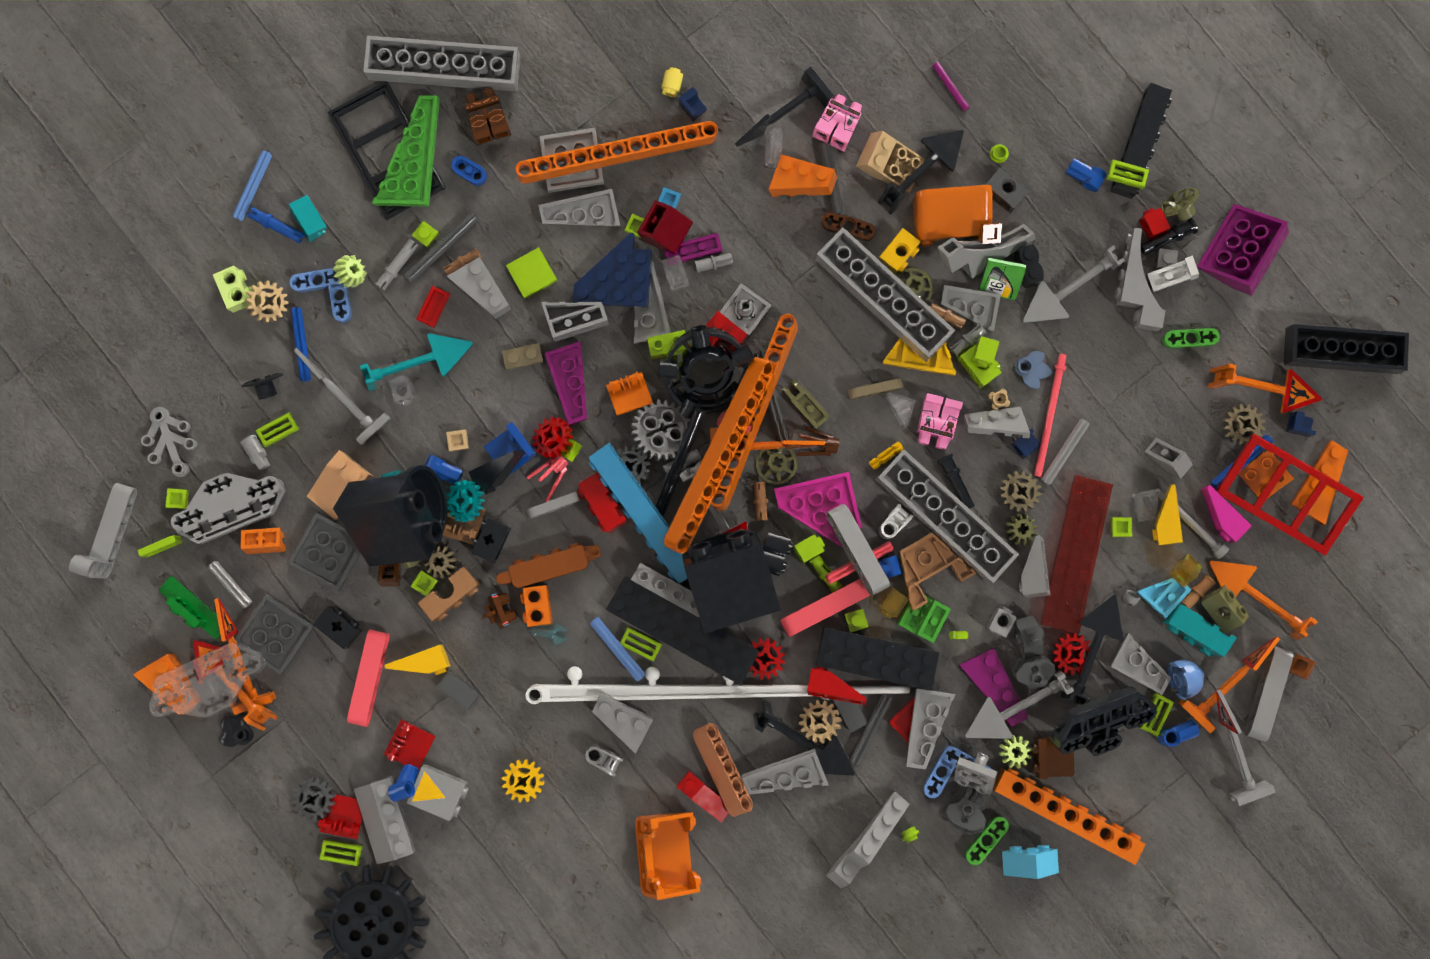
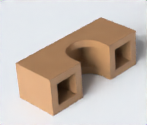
M463 566L448 578L454 587V592L449 598L444 599L437 591H432L418 602L431 621H442L448 616L447 612L451 608L455 610L464 603L462 599L467 595L471 597L479 591L477 587L481 584L467 567Z

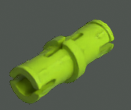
M820 555L809 561L818 572V577L824 580L832 593L842 586L838 580L831 584L827 582L825 575L833 570L831 567L828 568Z

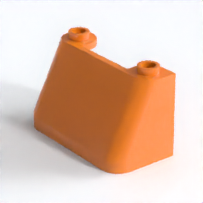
M992 186L926 189L916 192L912 199L915 238L921 241V246H932L933 242L937 239L953 237H974V239L980 241L981 223H992Z
M693 812L646 815L636 818L635 830L640 886L644 896L661 900L700 892L701 878L691 868L688 832L692 831L696 825Z

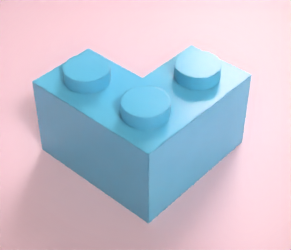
M1037 845V848H1026L1027 850H1022L1021 846H1011L1010 850L1002 851L1004 876L1040 879L1059 873L1058 850L1049 848V845Z

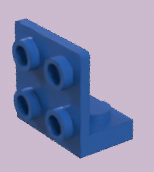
M513 422L506 426V431L484 446L493 460L512 451L524 450L525 454L509 475L537 456Z

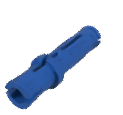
M255 207L250 209L253 211L252 213L248 212V218L262 224L264 228H270L298 244L302 242L300 238H304L305 234L273 218V215L265 214Z

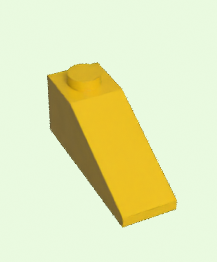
M1169 484L1154 524L1155 529L1152 530L1153 541H1157L1158 545L1183 542L1175 484Z
M442 644L385 664L384 666L385 669L427 674L434 672L436 676L447 672L446 668L450 667V663Z

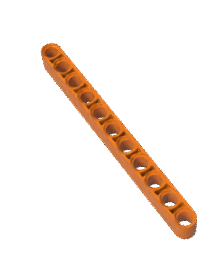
M706 121L523 160L516 165V176L518 181L527 184L712 144L716 140L718 127L714 122ZM710 130L713 134L707 135L705 131ZM692 134L695 136V138L689 139L686 137V135ZM674 138L677 142L671 143L668 139ZM656 142L659 145L657 147H653L650 145V143ZM638 146L640 150L634 151L631 147ZM620 150L622 153L616 155L613 153V151ZM596 154H602L604 157L601 159H597L594 156ZM577 158H584L585 161L582 162V163H579V162L576 161V159H577ZM559 162L566 163L564 167H560L557 164ZM547 166L548 169L545 171L539 170V167ZM522 170L529 171V173L526 175H523L520 172Z
M784 314L780 317L763 358L771 361L773 357H779L778 361L774 362L775 372L765 391V395L757 407L758 412L753 416L749 424L751 430L744 434L740 444H744V448L739 451L736 450L731 461H737V465L734 468L728 467L711 502V505L717 511H724L730 504L798 332V324L795 317L791 314ZM786 323H793L791 327H784ZM780 340H786L783 345H778ZM725 479H730L729 485L722 486V482ZM723 497L722 503L715 504L716 498Z
M755 357L750 362L664 538L666 548L683 554L690 547L774 375L775 363L773 361Z

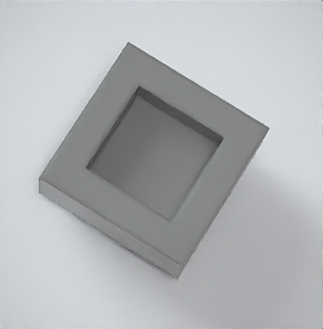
M1159 248L1157 250L1155 268L1162 269L1176 264L1178 251Z

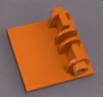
M637 371L635 374L629 375V377L626 375L624 379L620 377L619 381H609V384L606 385L617 416L653 403L642 372L638 373Z
M1268 450L1266 452L1263 451L1255 460L1244 467L1238 475L1259 497L1279 466L1280 461ZM1287 469L1268 498L1294 479Z

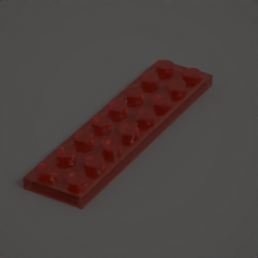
M1074 476L1049 583L1050 596H1046L1040 625L1080 634L1081 625L1079 621L1083 619L1113 484L1082 476Z

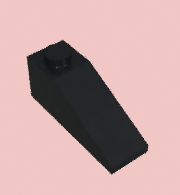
M524 450L509 452L469 471L471 480L475 482V485L480 486L479 491L484 492L485 495L495 492V488L504 483L525 454Z

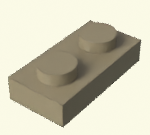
M539 343L502 351L507 371L544 362Z

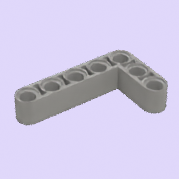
M120 483L114 484L90 555H75L69 564L70 572L89 578L106 579L110 575L137 496L136 488Z

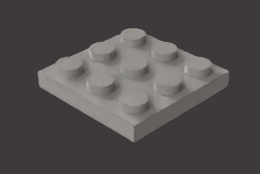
M595 128L539 136L542 156L598 145ZM596 154L594 157L600 159V154ZM577 158L576 161L582 163L585 159ZM559 162L557 165L560 167H564L566 163ZM602 167L546 179L548 193L603 185Z

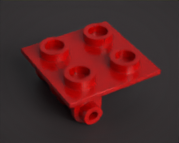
M401 719L383 755L387 756V759L390 761L395 760L403 765L410 764L416 766L419 770L436 736Z
M336 794L332 798V801L336 802V804L330 806L332 812H326L327 816L318 822L319 832L358 839L362 814L357 798Z

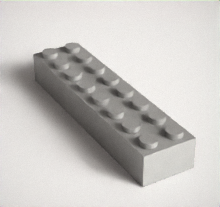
M367 36L363 73L368 80L475 89L492 88L493 90L517 92L521 55L518 47Z
M843 227L816 254V261L925 362L955 332L944 319Z
M905 450L901 451L875 479L988 584L994 583L1019 555Z

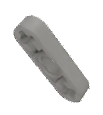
M574 492L525 511L528 520L576 504L581 499L579 493Z

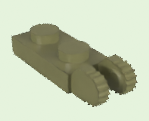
M793 379L790 383L799 392L796 397L786 387L781 390L791 400L794 407L817 430L830 418V415L806 389H803Z

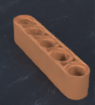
M709 723L695 729L693 732L694 741L728 813L736 817L750 812L753 808L752 800L717 726Z

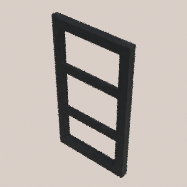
M387 81L327 112L373 197H377L379 193L376 184L385 179L388 171L385 170L371 177L357 148L402 124L404 128H407L410 122ZM386 93L398 118L352 142L339 117ZM434 165L432 179L435 184L431 185L430 197L446 188ZM379 206L386 220L412 207L392 206L388 208V206Z

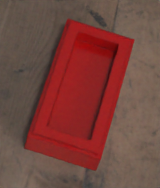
M432 286L416 320L435 328L450 297V293Z

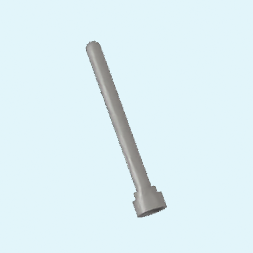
M1160 488L1155 490V494L1163 501L1166 493ZM1178 506L1180 518L1212 547L1213 555L1217 559L1222 558L1230 548L1224 543L1214 540Z

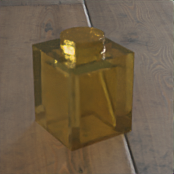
M1188 553L1173 566L1170 575L1184 588L1198 577L1203 566Z
M891 588L878 608L882 610L881 614L889 619L891 617L897 618L909 598L896 589Z

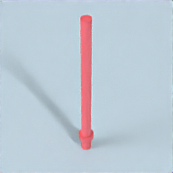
M1059 354L1057 364L1054 366L1056 371L1034 472L1035 477H1042L1063 371H1066L1065 361L1067 355Z

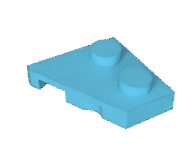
M1176 576L1138 590L1136 593L1162 617L1167 618L1192 589Z

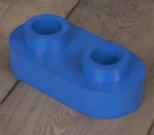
M457 156L452 160V170L459 177L475 186H481L486 182L487 173L480 165L464 156ZM465 165V168L460 170L459 166ZM477 174L481 175L480 179H475V176Z

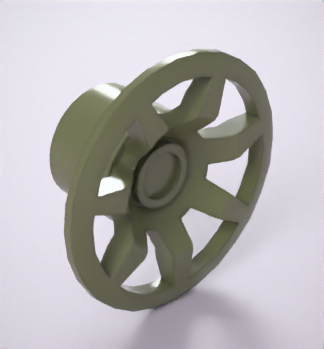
M1193 187L1179 190L1169 196L1160 208L1165 216L1176 215L1179 221L1188 220L1196 213L1193 204L1198 199L1199 191ZM1183 193L1182 198L1178 194Z
M907 268L902 273L897 274V277L921 299V292H929L928 297L924 300L925 303L931 299L933 283L926 272L918 268ZM909 272L907 280L899 278L904 273ZM913 272H918L923 276L913 275ZM925 278L929 282L930 288L924 287Z
M785 447L780 448L777 453L773 454L769 450H761L756 459V469L759 476L765 482L781 485L791 480L795 475L797 458L791 449ZM783 449L787 450L792 457L786 458L782 454ZM766 451L769 457L768 461H760L762 454ZM791 460L794 461L793 471L786 467L787 462ZM759 465L768 466L769 469L765 475L760 471ZM782 471L791 474L787 479L781 481ZM774 472L778 481H771L767 477Z

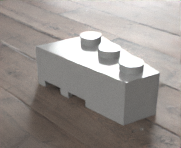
M480 257L447 276L454 285L493 318L497 319L512 310Z
M541 302L555 342L609 325L602 302Z

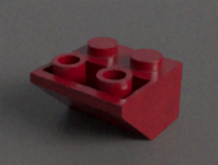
M655 200L637 233L644 243L676 255L693 221L672 206Z

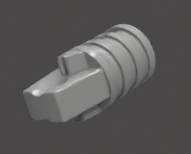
M251 435L240 442L251 462L256 464L259 470H264L270 466L266 457L267 453L256 435Z

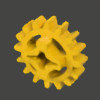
M519 759L516 762V766L513 763L510 764L511 770H504L507 776L502 777V780L506 781L502 788H508L505 794L511 793V800L518 797L520 803L523 798L529 802L530 796L534 799L537 797L535 792H542L539 785L545 784L544 781L540 780V778L544 777V774H539L538 771L541 767L535 768L534 761L528 764V759H525L524 763H521ZM520 768H527L531 771L524 772ZM512 773H513V776L515 777V779H514V784H513V785H511V775H512ZM530 775V777L526 781V784L523 783L517 786L521 778ZM534 776L536 777L535 787L532 785V778ZM516 790H524L526 793H518Z

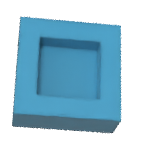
M663 187L658 201L676 209L681 194Z

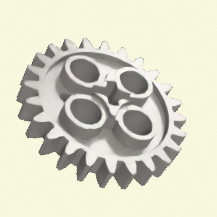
M658 399L655 405L654 403L649 404V408L643 406L642 410L637 411L638 416L633 418V421L636 422L631 425V428L636 429L631 432L632 436H636L633 443L639 442L637 450L643 448L642 455H645L647 452L650 453L649 459L655 455L657 461L661 457H663L664 461H667L668 456L674 460L675 453L677 454L690 419H685L679 413L681 406L677 409L674 408L675 402L669 406L667 400L661 404ZM663 415L669 416L671 422H666L663 419ZM645 422H651L654 428H648ZM673 424H677V427H670V426L673 425ZM659 428L661 430L668 428L664 433L663 431L657 432ZM655 433L654 435H652V436H650V437H647V436H646L647 434ZM670 433H676L678 435V439H673L670 436ZM653 439L660 440L661 446H656L653 443Z

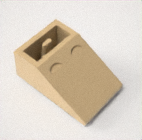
M884 131L870 134L856 167L868 175L887 184L892 183L896 187L902 184L919 168L925 159ZM914 183L905 192L910 193Z

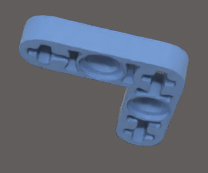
M333 268L295 274L291 277L290 287L299 293L329 288L334 318L341 323H346L351 319L352 311L348 287L345 288L343 283L338 284L339 279L338 281L333 278L327 280L326 274L329 278L334 277L336 272L332 270ZM317 275L323 278L322 283L319 285L313 283V279ZM298 279H300L302 282L309 281L310 286L307 283H302L299 288L295 283H298ZM339 290L344 292L342 300L335 299V293ZM336 304L342 305V309L347 312V314H344V318L338 315L341 313V308L338 305L336 306Z
M946 746L923 785L924 794L929 798L938 797L954 768H956L958 761L954 758L948 760L947 751L951 752L954 750V755L960 757L963 754L961 758L971 759L972 762L975 761V758L954 746ZM940 766L945 767L947 770L944 777H938L936 774V770ZM934 776L937 780L942 781V783L939 784L937 782L935 785L937 791L929 794L927 787L929 785L933 786L935 781L931 779Z

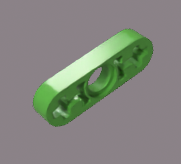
M1214 328L1171 330L1164 334L1162 343L1168 349L1209 347L1219 341L1220 335ZM1189 333L1195 336L1196 340L1193 344L1186 340V336ZM1208 334L1214 337L1211 341L1209 339L1201 340V337ZM1172 335V338L1181 337V340H1177L1172 344L1171 341H1168V338Z
M995 816L988 822L983 832L979 833L965 851V858L970 864L979 865L983 862L1008 831V821L1002 816ZM996 821H1003V829L998 828L995 831V833L998 834L997 837H995L994 834L988 831L989 829H991L992 831L995 830V828L997 827L995 825ZM985 835L992 837V843L988 846H984L981 841ZM977 844H979L980 847L985 849L984 852H982V850H979V852L977 853L979 858L977 860L975 858L970 860L972 857L970 853L972 851L975 853L979 849L976 846Z

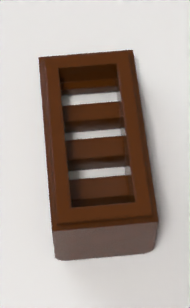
M401 563L379 565L378 583L383 587L400 586Z

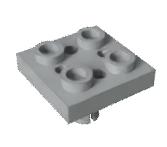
M740 284L720 313L743 330L747 336H750L772 305L743 284Z
M977 753L974 762L959 757L953 781H956L961 786L974 788L981 794L991 795L997 771L985 767L989 757L983 753Z

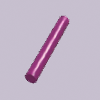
M939 62L933 64L932 67L963 112L970 108Z

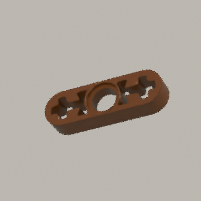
M833 212L824 214L821 225L826 231L838 233L845 222H850L854 228L849 233L855 239L869 241L874 237L875 227L869 222ZM830 217L833 218V222L838 223L839 220L842 221L840 223L839 229H837L838 224L832 223L831 226H828V222L825 220H828ZM857 225H860V230H865V228H869V232H871V234L868 233L867 236H864V232L858 230V233L855 234Z

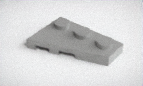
M944 285L940 304L994 332L1001 294Z
M1126 633L1109 667L1150 690L1163 695L1171 677L1145 652L1142 646L1129 633Z

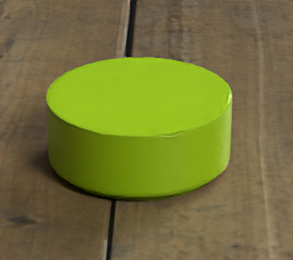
M950 631L949 639H969L968 632Z

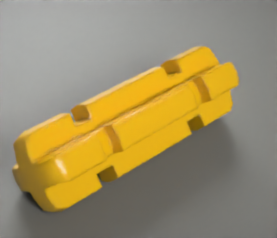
M899 441L894 443L891 448H887L877 458L869 461V465L873 470H876L881 466L880 464L886 463L896 453L901 452L904 449Z

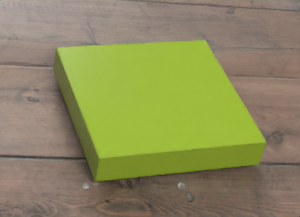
M539 247L506 265L524 299L558 281Z

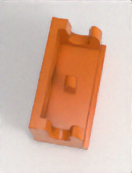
M280 527L241 530V550L246 554L286 552V546L282 541V538H285V534L281 531Z

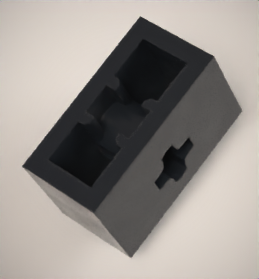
M488 518L487 521H483L479 529L481 534L478 539L475 538L471 549H473L472 554L496 563L511 528ZM492 536L494 542L488 544L486 538Z
M327 607L313 625L342 649H348L362 631L359 628L360 624L352 618H346L344 616L345 612L339 607ZM336 623H341L340 627L342 629L337 630L338 626Z

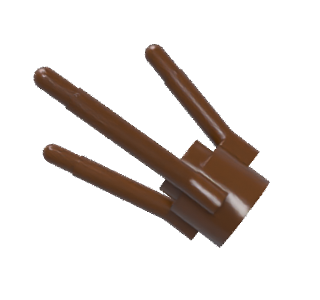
M806 427V430L824 438L820 439L798 434V437L807 440L825 441V445L821 446V449H824V451L797 452V456H831V453L836 454L838 451L839 439L834 438L832 435L810 427Z

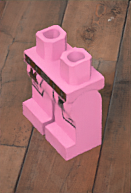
M837 94L834 99H830L823 115L814 128L812 137L827 144L832 135L829 145L845 152L860 119L862 105L853 102L851 107L844 105L846 98Z
M927 393L924 396L916 432L919 434L918 444L928 446L930 437L937 438L935 448L945 450L953 439L963 402L948 398L943 401L944 397Z

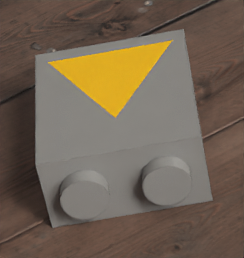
M425 764L421 767L414 784L415 794L413 797L408 798L407 804L451 821L454 817L457 818L460 813L461 806L459 804L461 799H465L468 794V782Z

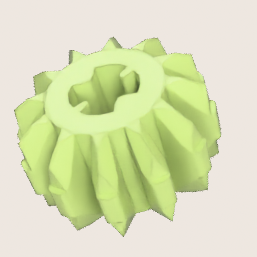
M344 255L335 262L336 266L332 270L336 272L334 277L339 279L338 284L343 283L345 288H354L358 284L363 283L367 273L363 270L365 266L360 264L361 259L356 260L355 255Z
M1013 735L1010 741L1003 739L1006 745H999L1000 748L1004 749V751L999 752L1000 756H1005L1002 762H1008V767L1010 768L1014 764L1016 768H1020L1021 763L1026 766L1028 763L1025 758H1032L1031 755L1027 754V752L1032 751L1031 747H1026L1029 741H1023V737L1020 735L1017 739ZM1017 747L1019 753L1018 755L1015 754L1014 756V753H1012V749H1016Z

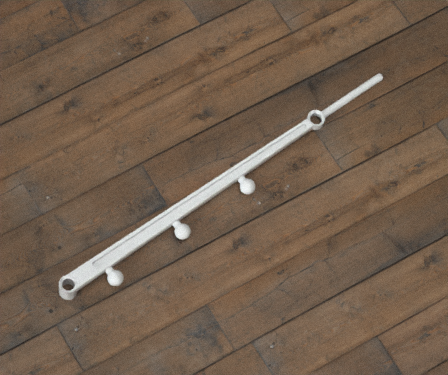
M573 666L567 672L571 684H533L525 695L526 700L531 704H538L539 702L597 701L600 693L615 700L811 696L807 693L808 685L740 686L734 685L733 681L724 676L722 677L726 681V685L656 684V680L660 677V671L653 666L645 671V678L648 680V684H579V680L582 678V670L579 667ZM851 686L860 694H900L910 692L909 686ZM531 690H538L540 697L533 698Z

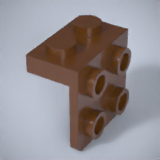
M1034 737L1032 753L1035 760L1033 762L1035 777L1048 779V777H1069L1075 774L1074 752L1062 754L1051 743L1049 737Z

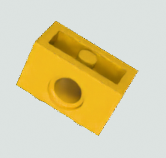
M902 228L878 260L893 274L896 275L898 271L902 273L909 264L906 262L910 256L914 258L919 252L920 248L918 246L921 241ZM902 249L905 252V256H898L896 250Z

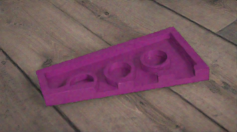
M581 341L544 353L569 426L587 420Z
M994 648L959 664L986 698L990 697L999 712L1020 702ZM1025 709L1005 719V721L1013 727L1029 719Z

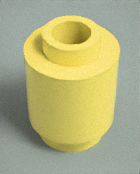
M673 67L665 70L661 87L663 95L677 97L683 79V74L680 73L681 70Z

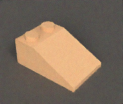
M339 450L326 465L307 497L337 521L339 518L333 507L349 482L370 480L374 476L345 452Z

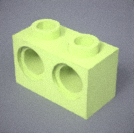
M232 266L213 274L226 308L234 313L249 306V303L244 302V300L250 297L246 292L252 290L246 286L245 281L247 278L242 269L239 270L237 267ZM235 276L234 282L229 284L230 277ZM242 293V298L236 301V296Z

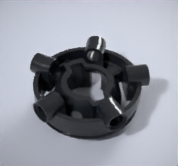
M699 325L692 327L690 331L681 335L672 344L665 360L659 361L658 377L664 378L669 394L681 406L679 413L691 419L695 408L705 411V414L718 413L728 409L749 366V362L754 360V356L747 344L742 346L731 334L721 329ZM710 336L730 342L732 344L730 345L731 353L720 342L717 343V348L711 346ZM684 345L685 350L682 352L683 361H680L678 365L677 355L673 354L680 346ZM710 358L719 362L725 359L727 367L723 370L724 374L718 381L704 384L702 388L695 385V381L689 378L691 376V369L697 361ZM734 359L738 367L743 366L742 375L738 383L734 381L726 388L732 379L735 369ZM677 365H678V367H679V377H680V379L677 380V381H675V382H673L672 379H676ZM683 385V387L685 388L684 393L680 391L678 387ZM723 389H725V390L722 392V393H723V396H721V397L718 398V394H717V393L720 392V391H722ZM691 391L700 395L714 394L715 399L701 400V396L696 395Z

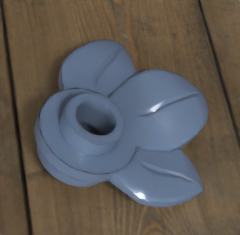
M1033 351L1027 357H1022L1015 363L1016 373L1022 376L1025 385L1033 389L1040 388L1039 379L1046 378L1052 374V370L1042 362L1045 353L1040 351ZM1021 364H1025L1027 369L1022 370Z

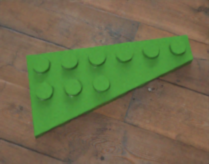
M419 95L411 113L412 118L408 127L404 129L401 143H398L387 168L384 181H381L379 193L372 202L375 206L429 207L440 103L438 96Z

